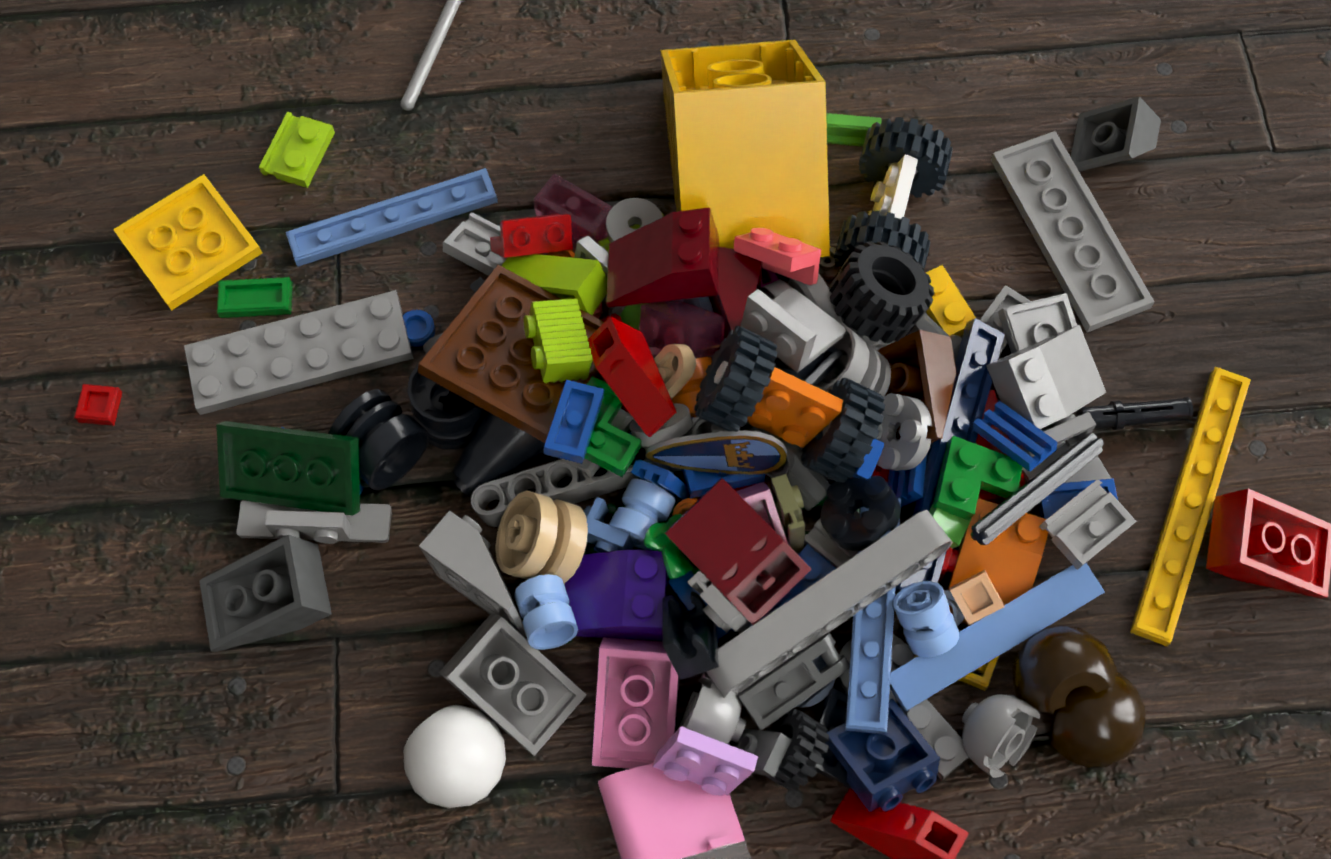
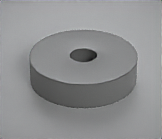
M629 198L622 200L614 205L608 213L606 219L608 239L611 243L637 230L630 228V225L639 224L643 227L662 218L663 215L655 204L646 199Z
M673 403L677 413L651 437L646 436L634 419L629 425L630 431L633 436L642 440L641 446H653L659 442L681 437L693 426L688 407L684 404Z

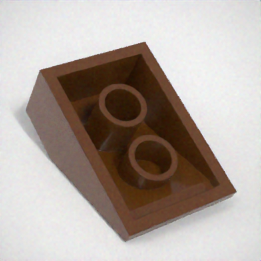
M918 330L901 338L898 342L895 341L877 351L888 360L891 368L890 386L886 395L893 393L918 398L926 405L932 418V426H927L926 438L931 439L932 443L943 437L956 376V366L951 337ZM901 426L898 427L896 432V439L898 440L901 438L899 434Z

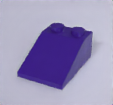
M628 549L583 555L576 572L564 584L569 598L568 605L572 608L578 627L576 636L663 641V598L668 596L669 576L664 564L662 551Z

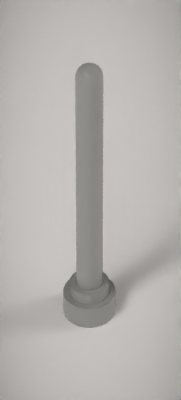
M447 0L401 100L402 109L409 111L414 107L460 3L465 0Z

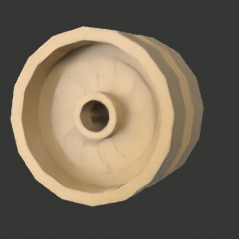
M528 490L519 493L506 508L497 531L495 550L496 560L501 571L523 579L546 574L557 575L562 578L565 584L576 572L586 548L588 526L585 513L580 506L559 499L552 500L550 497Z

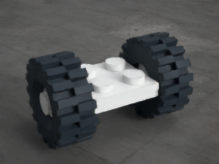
M896 117L895 122H892L889 118L882 119L881 124L875 122L872 124L871 129L868 128L858 165H860V174H865L864 179L867 182L874 181L871 201L875 203L873 211H870L868 215L865 211L858 212L857 217L852 214L847 218V221L844 220L834 254L836 266L842 267L859 245H864L866 242L871 241L877 244L879 241L885 242L890 247L894 245L899 247L902 252L909 253L913 256L912 259L920 263L925 269L931 244L930 240H928L929 235L926 231L920 232L921 226L917 223L910 225V219L904 217L909 194H913L915 198L922 197L923 192L930 196L934 194L935 190L940 191L943 184L945 185L953 147H950L951 141L949 138H943L944 133L940 129L933 131V125L927 122L924 126L919 125V120L911 118L910 122H904L903 117Z

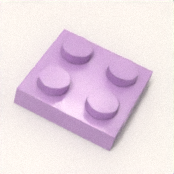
M681 726L657 752L653 767L664 771V775L670 779L694 782L701 785L705 792L720 796L730 794L754 772L758 756Z

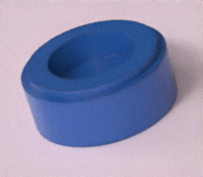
M411 310L403 315L410 346H423L430 338L434 337V321L427 312Z

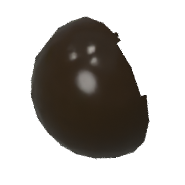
M1070 626L1044 629L1031 636L1018 652L1012 668L1016 697L1037 710L1050 712L1051 714L1054 713V710L1065 706L1066 697L1073 689L1080 686H1088L1095 693L1101 692L1113 686L1117 674L1115 662L1106 645L1082 628Z
M1117 672L1113 686L1101 692L1095 693L1088 686H1080L1073 689L1066 697L1065 706L1054 712L1049 736L1051 745L1067 760L1085 767H1108L1127 758L1141 742L1145 727V706L1136 687L1121 673Z

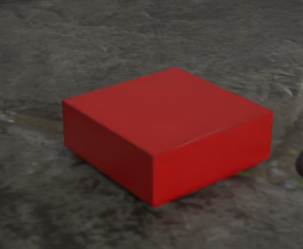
M83 384L74 418L79 423L114 426L123 392L119 387Z

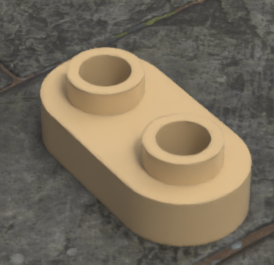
M668 344L654 358L671 400L691 379L696 367L694 354L691 348L685 344Z

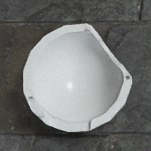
M457 704L444 707L424 720L409 736L403 749L405 773L414 791L429 804L446 808L471 806L488 796L499 782L506 762L504 738L496 723L480 710Z

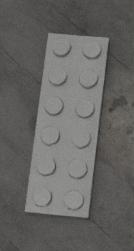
M1056 131L993 153L991 158L992 164L1064 293H1067L1069 302L1086 332L1151 309L1155 301Z
M396 290L184 345L195 408L200 415L414 359Z

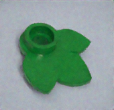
M682 514L673 515L666 523L651 525L644 537V545L646 547L662 551L664 564L670 579L682 577L689 571H692L694 575L700 571L665 534Z

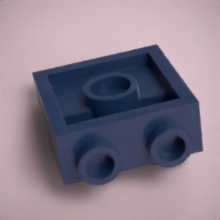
M893 698L889 700L886 734L845 731L846 723L827 732L829 740L825 743L847 771V783L869 812L879 807L883 811H889L901 802L904 793L915 789L917 793H922L928 790L937 779L940 757Z

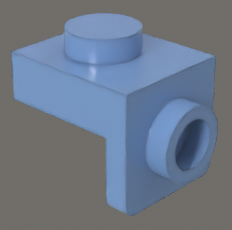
M597 497L593 506H587L584 510L588 526L587 542L595 545L594 549L599 553L632 550L634 544L630 533L604 523L609 509L605 500Z

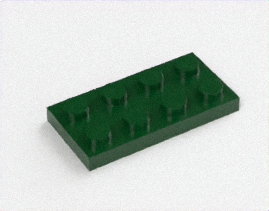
M230 421L216 424L220 497L322 512H338L350 516L360 512L358 437Z

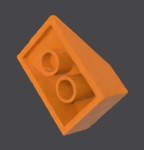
M978 498L975 515L972 517L958 549L959 556L955 569L951 574L947 590L985 570L1003 604L1006 605L1033 587L1048 532L1042 530L1039 526L1046 519L1026 513L989 544L982 546L971 538V528L999 504ZM949 605L950 612L953 614V609ZM964 617L961 624L970 626Z

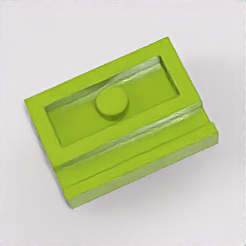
M287 112L259 166L261 173L266 176L267 174L274 175L276 179L308 188L335 134L333 125L304 116L298 118L293 116L292 113Z

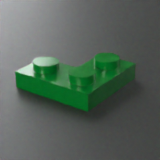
M592 376L587 385L604 389V398L584 458L623 478L640 450L642 440L611 425L623 404L606 382Z
M952 436L946 444L933 508L938 507L952 515L970 520L975 515L980 489L1007 499L1019 489L1023 467L1007 455Z

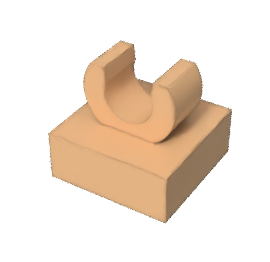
M985 570L950 587V592L969 625L1004 608V604Z

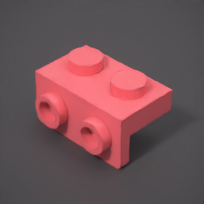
M753 228L751 233L735 236L734 251L762 261V268L807 285L817 283L821 249L802 243L798 239L774 233L766 228Z

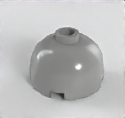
M704 672L698 681L704 685H702L700 693L693 691L678 729L682 726L726 744L730 740L737 743L746 724V720L740 718L741 701L735 692L731 691L724 698L708 674Z
M996 694L985 698L979 704L976 702L972 703L962 718V722L965 724L962 731L963 747L968 757L991 777H1001L1005 773L1000 768L1008 760L1009 764L1014 766L1030 746L1037 731V727L1032 725L1031 722L1033 717L1040 719V713L1037 709L1013 695Z

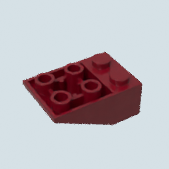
M723 478L717 481L665 532L674 544L752 625L756 624L812 570Z

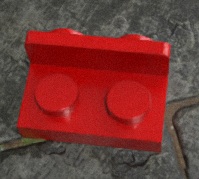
M566 213L502 220L500 222L501 236L490 237L491 251L504 258L573 250L571 216Z

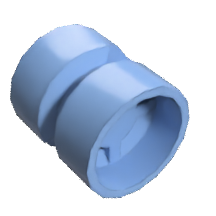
M631 479L622 497V502L626 507L618 508L609 525L630 533L635 547L652 550L644 545L646 531L651 525L666 521L676 501L669 492L653 483L641 479Z
M550 574L539 575L526 580L517 587L514 596L521 618H523V627L531 647L541 650L553 649L566 644L577 635V623L572 608L568 605L569 598L562 578Z
M933 581L916 582L908 585L896 594L893 600V607L903 627L909 648L914 655L919 657L939 656L950 651L957 644L959 631L953 614L950 612L944 590L938 583Z

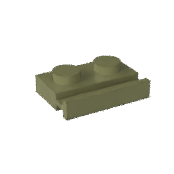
M787 474L771 478V494L788 544L796 553H800L804 549L805 524L800 509L804 507V503L798 486H791Z

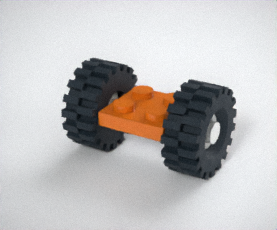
M736 326L734 330L728 333L727 339H723L720 349L716 350L713 355L711 365H708L706 369L707 374L701 381V390L696 397L695 415L727 431L734 432L739 431L740 426L743 427L749 422L753 427L766 430L783 438L787 443L802 447L801 450L804 452L801 455V461H803L802 465L836 482H846L848 477L851 478L855 475L856 467L860 468L863 465L864 456L866 454L869 455L873 448L871 444L878 437L880 431L877 429L882 424L884 418L881 415L885 410L884 397L845 377L841 378V381L834 383L833 390L829 389L828 392L821 390L775 367L773 362L777 358V345L774 342L741 326Z

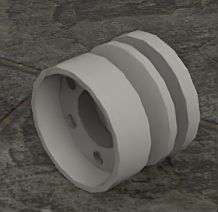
M840 323L845 328L844 336L833 345V347L842 352L840 361L816 387L828 392L829 389L833 390L835 382L841 381V378L845 377L885 397L891 380V368L888 360L848 326Z

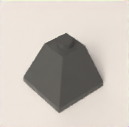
M1140 96L1080 113L1071 159L1078 171L1081 172L1128 160L1153 150L1157 145L1161 119Z

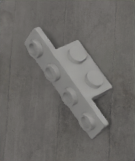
M242 500L236 533L240 538L277 540L289 534L303 540H315L326 544H333L338 541L387 543L390 535L392 508L388 504L360 503V512L350 516L338 512H322Z

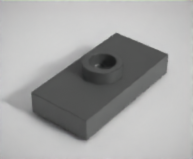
M744 728L737 743L730 741L729 745L758 756L755 770L752 774L774 777L787 752L791 739L778 732Z

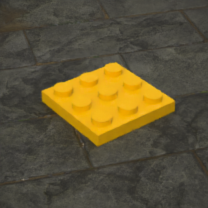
M205 174L113 229L171 311L262 254L259 245Z

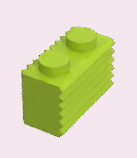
M578 299L532 302L529 315L524 316V332L526 338H533L534 346L531 349L533 368L535 370L540 369L543 382L546 384L550 381L555 383L557 381L563 382L573 379L577 381L580 378L583 380L587 379L593 356L591 348H589Z

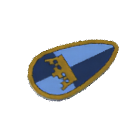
M712 424V433L678 437L659 442L649 447L646 455L651 461L680 469L754 475L768 473L781 467L786 461L787 449L783 442L774 436L757 431H727Z

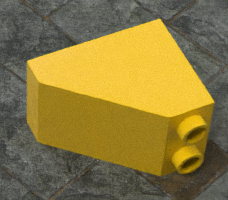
M784 40L661 50L663 93L676 212L710 207L719 234V247L734 249L735 236L751 233L753 228H766L774 233L798 239L802 243L821 249L820 257L830 256L826 83L797 41Z

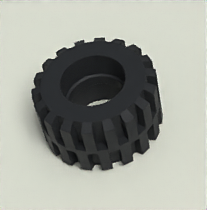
M872 241L866 242L864 245H859L855 248L833 278L829 291L832 293L830 301L831 304L836 306L834 311L837 316L844 319L843 323L846 326L856 330V334L862 337L865 335L874 342H878L879 339L884 343H892L893 340L898 342L909 334L931 306L934 288L930 285L931 279L928 274L924 273V267L912 259L913 256L909 253L902 252L899 247L894 245L890 247L885 242L879 241L877 244Z

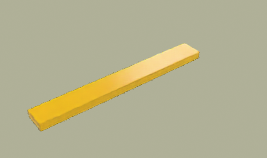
M1214 367L1210 374L1130 633L1164 646H1168L1172 641L1251 379L1218 367Z

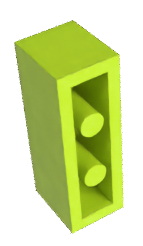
M532 254L507 257L501 265L505 269L561 299L577 298L579 309L590 315H593L607 294L608 279L599 260Z

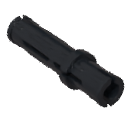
M1189 397L1125 404L1118 400L1110 401L1109 405L1082 407L1077 410L1076 417L1089 412L1097 424L1095 428L1111 427L1113 430H1122L1126 425L1180 420L1190 421L1193 417V405Z

